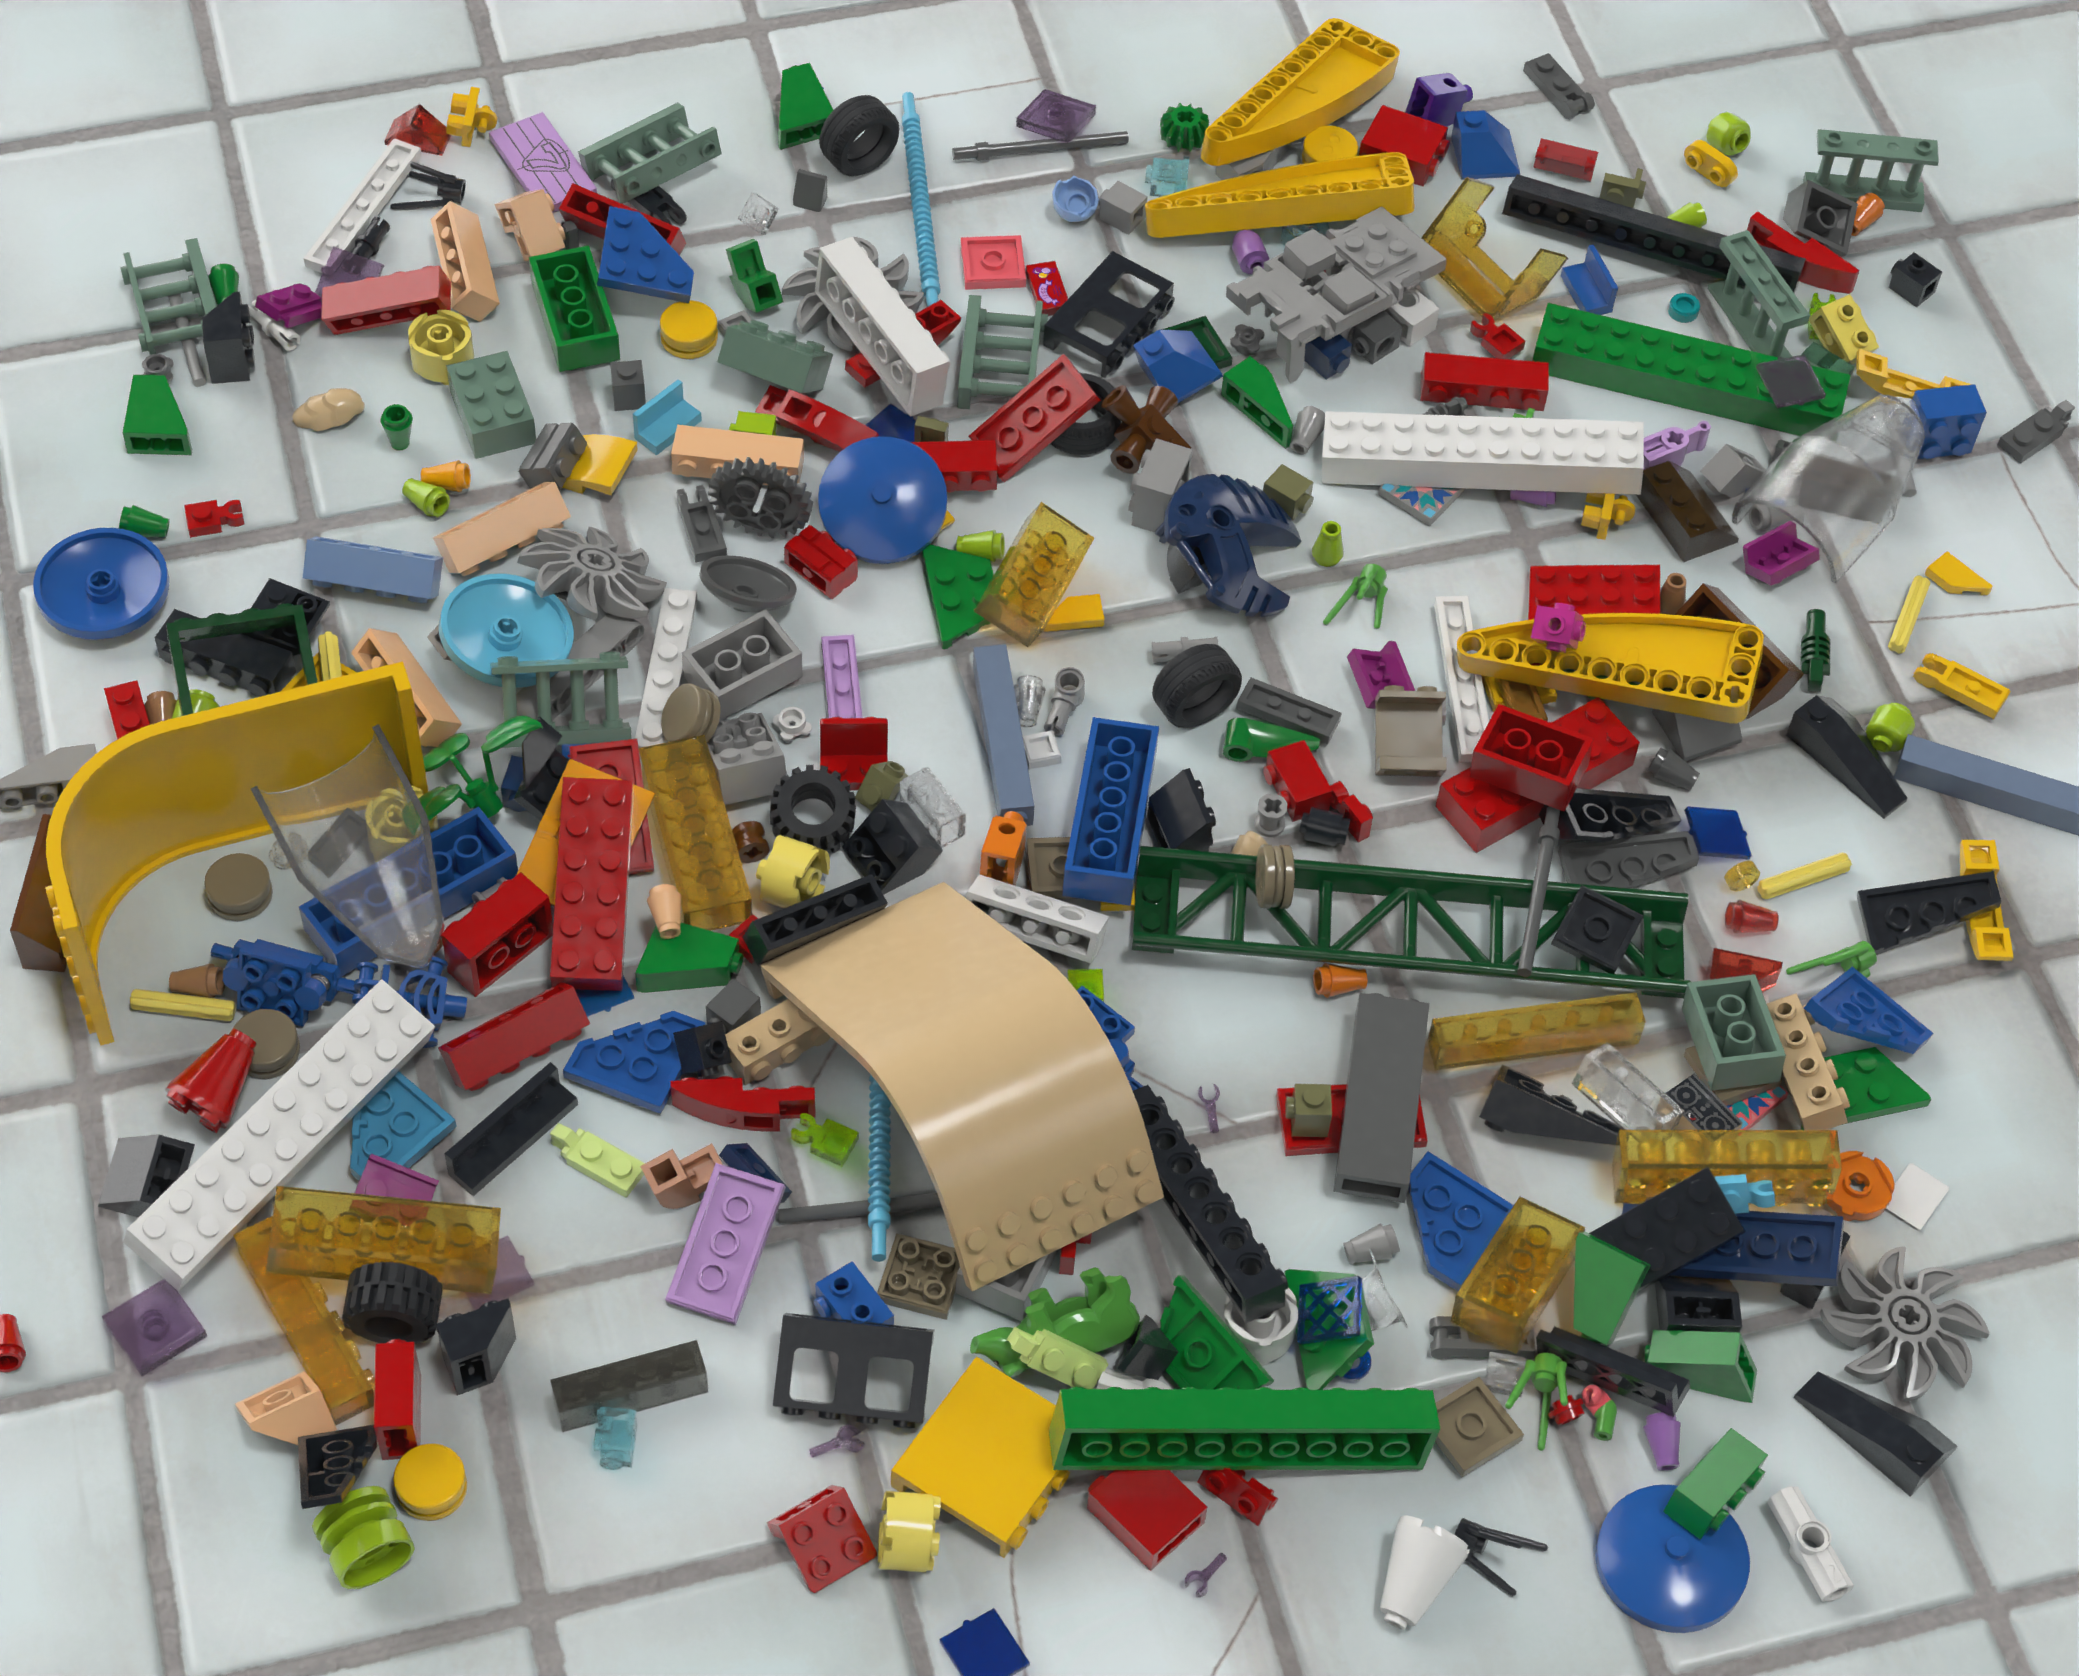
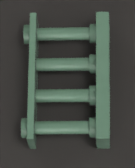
M678 102L578 151L581 166L591 181L604 174L613 179L618 202L621 204L722 154L717 129L711 127L699 134L695 133L688 126L684 106ZM679 137L685 140L675 146L669 144V142ZM655 149L660 152L648 159L643 156ZM630 161L635 164L624 171L618 169V167Z
M1818 129L1817 153L1818 155H1823L1818 173L1805 172L1803 183L1810 180L1855 203L1861 195L1874 193L1884 202V209L1922 212L1925 204L1924 186L1919 180L1924 165L1938 166L1937 140ZM1835 157L1852 158L1847 175L1830 174ZM1865 159L1882 161L1877 178L1859 177ZM1895 162L1912 164L1907 181L1889 179Z
M1748 230L1721 238L1719 247L1731 264L1726 280L1708 284L1707 289L1751 351L1795 361L1784 346L1789 329L1807 324L1810 314ZM1740 276L1746 283L1745 289H1743L1741 284H1738ZM1755 297L1761 304L1760 311L1753 303ZM1770 318L1777 326L1775 332L1769 325Z
M197 238L185 240L187 253L182 254L181 258L133 267L129 252L123 253L126 266H122L120 269L124 285L131 284L144 333L138 334L142 352L149 351L150 355L156 354L155 346L203 336L202 320H200L201 324L151 334L149 327L151 323L193 314L205 316L216 307ZM180 270L192 271L193 275L188 276L187 280L139 289L137 279ZM186 292L199 294V297L194 298L193 302L146 312L143 301Z
M969 295L958 383L957 408L970 409L971 397H977V394L1014 397L1025 387L1024 385L978 382L979 378H973L974 373L980 374V371L1025 374L1029 375L1028 384L1036 378L1040 332H1044V325L1048 321V314H1042L1043 301L1036 302L1035 316L987 312V309L981 308L980 295ZM985 324L1034 328L1033 339L984 335V332L979 331V327H985ZM983 347L1031 351L1030 362L981 358V355H976V351L983 350Z
M609 651L599 653L600 658L518 661V657L515 656L497 658L498 662L490 663L492 675L502 674L504 722L517 716L515 674L536 673L538 717H541L562 735L557 745L602 743L631 739L629 722L623 723V719L619 718L617 669L628 668L626 656L620 657V652ZM604 669L606 719H603V724H589V720L585 718L583 670ZM570 671L572 720L569 721L567 726H555V722L552 721L549 672ZM528 733L502 748L522 747V742Z

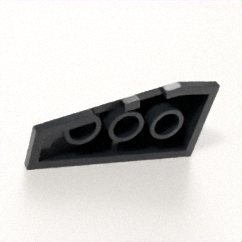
M1816 695L1794 712L1786 736L1883 819L1907 801V796L1877 750L1872 746L1871 741L1857 719L1834 699Z
M1577 788L1565 812L1560 810L1557 828L1560 830L1559 840L1608 842L1676 826L1681 822V818L1670 796ZM1545 804L1539 813L1543 825L1547 807H1549Z

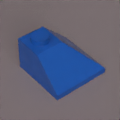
M1485 110L1455 113L1451 139L1461 180L1515 177L1517 174L1520 175L1508 128Z
M1158 330L1133 345L1139 365L1152 384L1171 390L1176 395L1178 403L1223 377L1222 372L1192 331Z

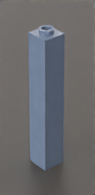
M1004 644L974 647L973 672L997 815L1004 817L1006 812L1014 811L1021 814L1027 826L1033 825L1035 806L1007 646Z
M1907 735L1894 773L1895 779L2079 836V786L1913 735Z

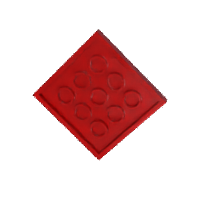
M1660 565L1530 566L1528 620L1535 619L1537 605L1554 608L1555 603L1572 605L1575 607L1574 611L1580 615L1600 613L1660 614ZM1532 663L1531 665H1543V664H1541V663Z

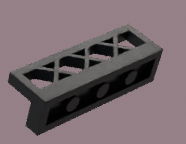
M551 1062L548 1063L444 1153L448 1175L472 1196H475L578 1106L577 1097L560 1083L558 1068Z
M1554 1326L1551 1333L1541 1329L1536 1336L1538 1354L1552 1353L1559 1356L1563 1362L1567 1363V1374L1674 1417L1690 1389L1689 1379Z

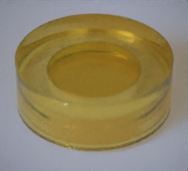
M1743 861L1729 869L1724 876V880L1732 891H1742L1752 886L1759 879L1760 871L1753 861Z

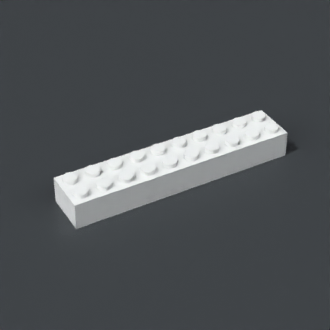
M1325 412L1322 452V483L1381 486L1383 484L1412 487L1641 495L1644 466V422Z
M381 979L127 1228L123 1242L179 1292L430 1040L435 1026Z

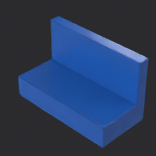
M1594 244L1589 245L1585 262L1562 267L1560 276L1579 310L1598 315L1612 313L1618 286Z

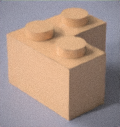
M544 189L528 191L494 204L505 233H514L524 261H529L528 257L552 253L565 248L563 242L566 239L565 232L561 224L555 221L552 213L555 209L554 203L548 193L545 194Z

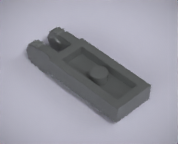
M696 486L695 494L698 502L691 504L688 502L685 490H677L680 515L695 562L706 561L716 556H727V547L713 504H710V500H708L704 486Z

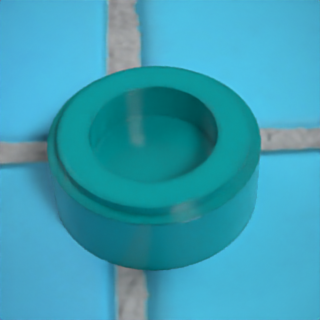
M1676 294L1670 300L1668 313L1678 322H1692L1698 317L1700 302L1691 294Z

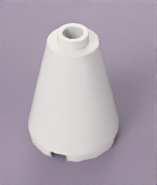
M1407 1515L1401 1516L1396 1526L1380 1610L1386 1614L1384 1620L1392 1626L1405 1630L1407 1625L1415 1626L1466 1560L1470 1549H1467L1468 1545L1456 1535L1435 1525L1434 1529L1422 1526L1424 1520Z

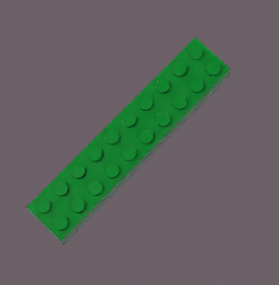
M1552 303L1547 304L1532 359L1534 362L1549 363V376L1830 444L1834 443L1841 422L1851 377L1850 374Z
M1072 1387L1060 1390L1049 1428L1053 1470H1223L1224 1468H1230L1231 1470H1423L1439 1434L1440 1423L1433 1390H1419L1417 1388H1406L1403 1390H1382L1381 1388L1346 1390L1337 1387L1329 1390H1309L1299 1387L1292 1390H1272L1268 1387L1257 1389H1234L1231 1387L1220 1389H1197L1194 1387L1182 1389H1160L1157 1387L1145 1389H1122L1120 1387L1085 1389L1083 1387Z

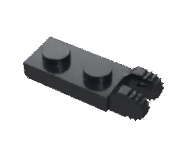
M612 179L611 188L615 190L614 182ZM660 186L628 201L638 211L671 224L669 218L663 213L666 210L670 218L676 221V223L682 224L687 221L684 209Z

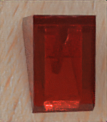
M418 104L393 120L384 141L385 145H389L393 139H397L420 147L421 152L443 156L451 135L446 134L447 127L422 105Z

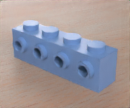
M316 536L307 539L303 578L313 580L312 585L332 587L333 583L345 585L344 590L349 592L363 593L365 588L376 590V595L380 597L396 598V594L407 595L408 601L428 603V599L439 596L443 557Z

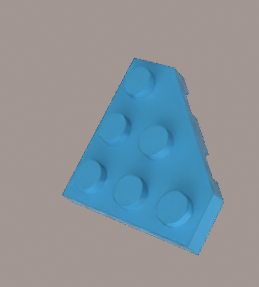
M398 1071L353 1116V1140L350 1159L351 1174L360 1180L371 1153L410 1168L457 1127L456 1120Z

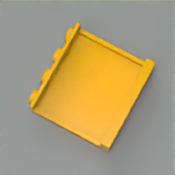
M976 1356L892 1468L891 1487L899 1492H905L909 1487L917 1493L940 1496V1508L999 1544L1000 1556L1005 1558L1011 1548L1017 1550L1028 1534L1026 1527L1033 1518L1036 1520L1041 1518L1048 1507L1049 1500L1047 1498L1054 1489L1060 1491L1070 1475L1068 1470H1053L1049 1428L1056 1405Z

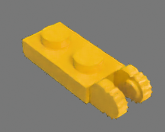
M1933 653L1926 654L1922 660L1925 667L1920 666L1913 673L1916 682L1923 684L1927 688H1935L1937 691L1992 719H1995L2011 692L2010 689L1953 660L1949 661Z

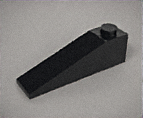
M1503 1064L1479 1116L1485 1120L1484 1124L1499 1132H1504L1506 1129L1513 1133L1626 1146L1630 1134L1628 1130L1593 1111L1584 1110L1583 1113L1577 1111L1578 1107L1570 1098L1564 1095H1548L1543 1090V1083Z
M1819 1371L1794 1396L1800 1404L1910 1497L1958 1447L1930 1422Z
M374 1424L298 1437L302 1509L343 1502L377 1448Z

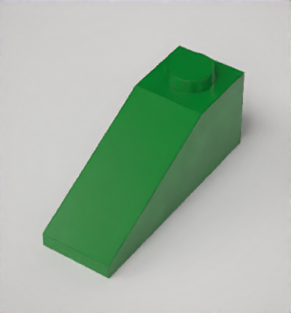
M1249 356L1223 374L1221 395L1287 449L1290 447L1293 431L1290 416L1272 373L1269 372L1266 366Z

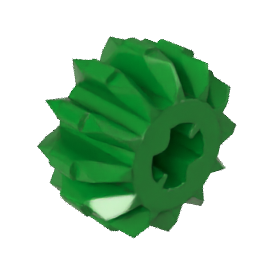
M1178 103L1176 108L1169 106L1166 113L1160 119L1161 140L1167 142V147L1176 146L1178 152L1182 148L1187 149L1189 152L1192 151L1193 147L1201 148L1205 131L1209 127L1208 115L1203 113L1202 107L1193 108L1191 103L1188 106Z

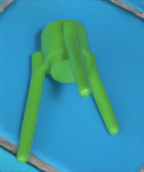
M1366 564L1360 576L1354 577L1351 586L1323 620V624L1328 625L1353 593L1358 590V600H1361L1363 597L1371 598L1375 595L1377 596L1374 628L1379 629L1384 597L1388 591V588L1384 585L1387 578L1386 571L1379 565Z
M1860 941L1838 952L1787 968L1786 972L1787 974H1793L1822 964L1829 966L1840 962L1844 971L1853 966L1867 978L1871 975L1869 968L1877 962V956L1874 948L1868 942Z
M1540 1353L1534 1358V1361L1526 1360L1524 1372L1505 1404L1507 1409L1513 1407L1530 1377L1534 1387L1543 1392L1538 1435V1449L1540 1451L1545 1449L1552 1391L1556 1387L1559 1390L1561 1405L1566 1406L1568 1404L1565 1377L1567 1363L1552 1353Z

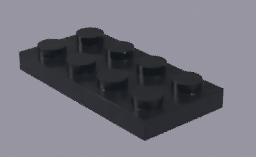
M1706 1167L1589 1234L1651 1265L1639 1289L1641 1291L1744 1234L1746 1231L1709 1167Z

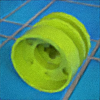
M366 1486L348 1492L342 1503L325 1506L315 1517L312 1524L313 1532L317 1540L320 1541L323 1552L330 1555L329 1562L340 1585L347 1589L367 1587L391 1576L407 1563L415 1550L414 1543L403 1522L397 1520V1512L394 1505L390 1502L388 1493L379 1486Z

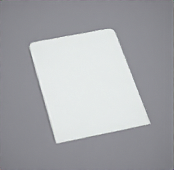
M1909 1163L1896 1181L1892 1199L1886 1209L1916 1229L1921 1230L1948 1192L1949 1187L1915 1164Z

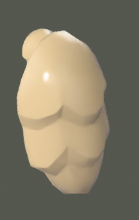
M347 388L330 389L326 393L309 397L304 404L294 411L292 418L297 427L322 431L347 423L354 415L363 412L365 404L357 392Z

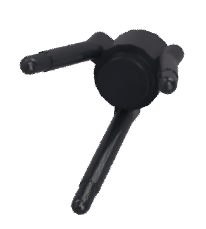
M411 162V168L426 174L410 171L409 176L437 184V196L442 197V200L393 203L390 205V208L395 210L444 207L449 201L462 203L465 195L466 180Z
M1465 1518L1461 1519L1454 1534L1468 1545L1467 1549H1470L1465 1561L1510 1596H1515L1516 1590L1473 1556L1474 1553L1482 1555L1488 1540L1518 1549L1522 1548V1546L1541 1551H1547L1548 1546L1544 1543L1487 1528Z

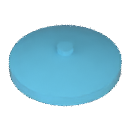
M486 574L461 583L449 594L444 602L439 619V636L447 655L461 670L479 681L502 687V674L492 675L490 663L498 662L497 658L504 656L518 657V661L568 659L574 640L572 620L563 603L554 594L543 598L537 594L534 581L510 574ZM559 671L549 672L550 678L557 674ZM536 673L515 674L516 688L536 685Z

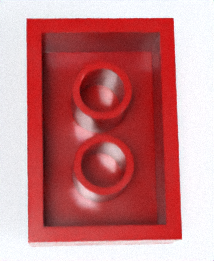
M1498 704L1473 750L1470 777L1565 812L1589 765L1594 738Z
M522 872L514 878L504 881L495 893L486 900L477 902L468 914L459 921L450 923L441 934L445 960L448 963L447 972L474 997H477L553 936L549 896Z

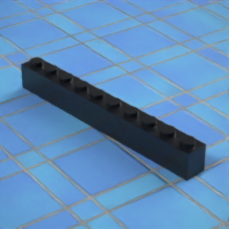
M1519 174L1515 176L1508 188L1502 212L1504 215L1726 280L1731 263L1719 247L1721 238L1727 237L1726 235ZM1759 245L1795 294L1806 259ZM1740 276V277H1739V280H1738V284H1741V285H1744V286H1745L1746 283L1743 281V279H1742L1741 276Z

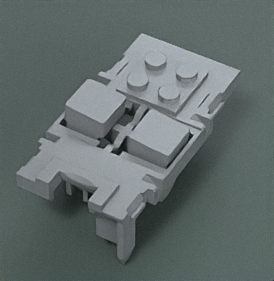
M1381 206L1356 219L1355 223L1342 230L1331 228L1326 231V236H1324L1322 233L1319 234L1316 230L1312 229L1286 242L1284 253L1264 262V269L1258 265L1253 268L1252 276L1238 283L1233 282L1227 285L1226 298L1248 316L1251 315V307L1261 302L1265 304L1264 315L1267 318L1272 313L1275 314V317L1270 320V326L1273 332L1276 331L1278 333L1276 354L1286 362L1285 375L1288 382L1292 383L1303 372L1306 343L1319 336L1327 341L1340 334L1352 344L1354 329L1350 336L1348 334L1353 326L1355 327V325L1399 303L1403 298V292L1444 271L1447 259ZM1334 265L1341 270L1338 274L1330 276L1324 272V270ZM1311 278L1315 286H1305L1306 279Z

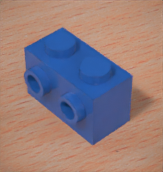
M853 1261L815 1283L816 1299L814 1300V1305L822 1317L894 1325V1314Z

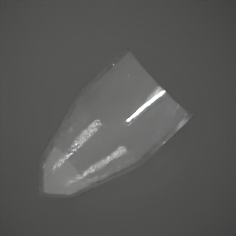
M1880 394L1794 439L1736 502L1732 513V523L1738 525L1754 504L1767 505L1786 514L1801 525L1819 544L1828 559L1831 581L1837 584L1893 521L1896 515L1897 506L1905 492L1906 483L1911 471H1913L1925 439L1924 426L1917 403L1911 398Z
M379 724L372 727L374 730L373 740L347 764L328 775L306 785L283 792L267 793L260 790L257 786L251 788L300 884L380 959L415 968L427 967L432 960L445 927L429 819Z

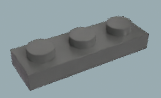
M1250 677L1237 702V709L1284 728L1319 738L1320 742L1327 745L1340 723L1342 715L1341 712Z

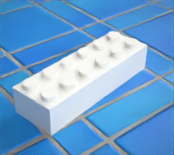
M853 237L821 247L819 250L815 293L911 417L943 405L948 368L950 367L947 354L940 350L933 341L930 332L922 327L913 310L908 309L901 300L898 291L890 286L884 278L881 269L872 263L868 258L866 250L860 247Z

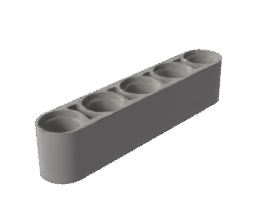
M607 613L572 644L568 659L600 658L599 653L609 651L620 652V657L625 656L642 639L645 631L644 625L633 618H624ZM604 669L583 670L584 692L604 675ZM559 671L550 678L552 721L571 704L570 671ZM536 685L523 687L516 694L517 716L523 715L537 720Z

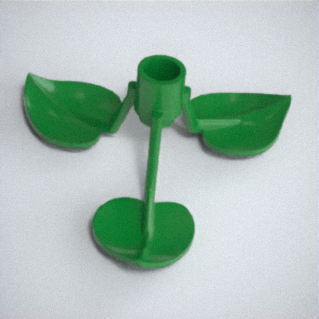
M515 716L501 723L487 734V742L481 746L488 781L485 782L482 778L472 780L455 756L470 745V739L464 733L450 736L438 747L423 756L425 772L433 771L450 760L468 784L465 787L467 793L464 794L458 784H451L446 788L442 786L436 787L422 795L412 804L409 811L410 820L415 828L422 833L427 823L458 798L462 799L469 809H475L479 806L487 818L497 814L502 809L503 803L496 794L499 787L495 783L489 753L497 751L531 731L543 728L541 723L528 716Z

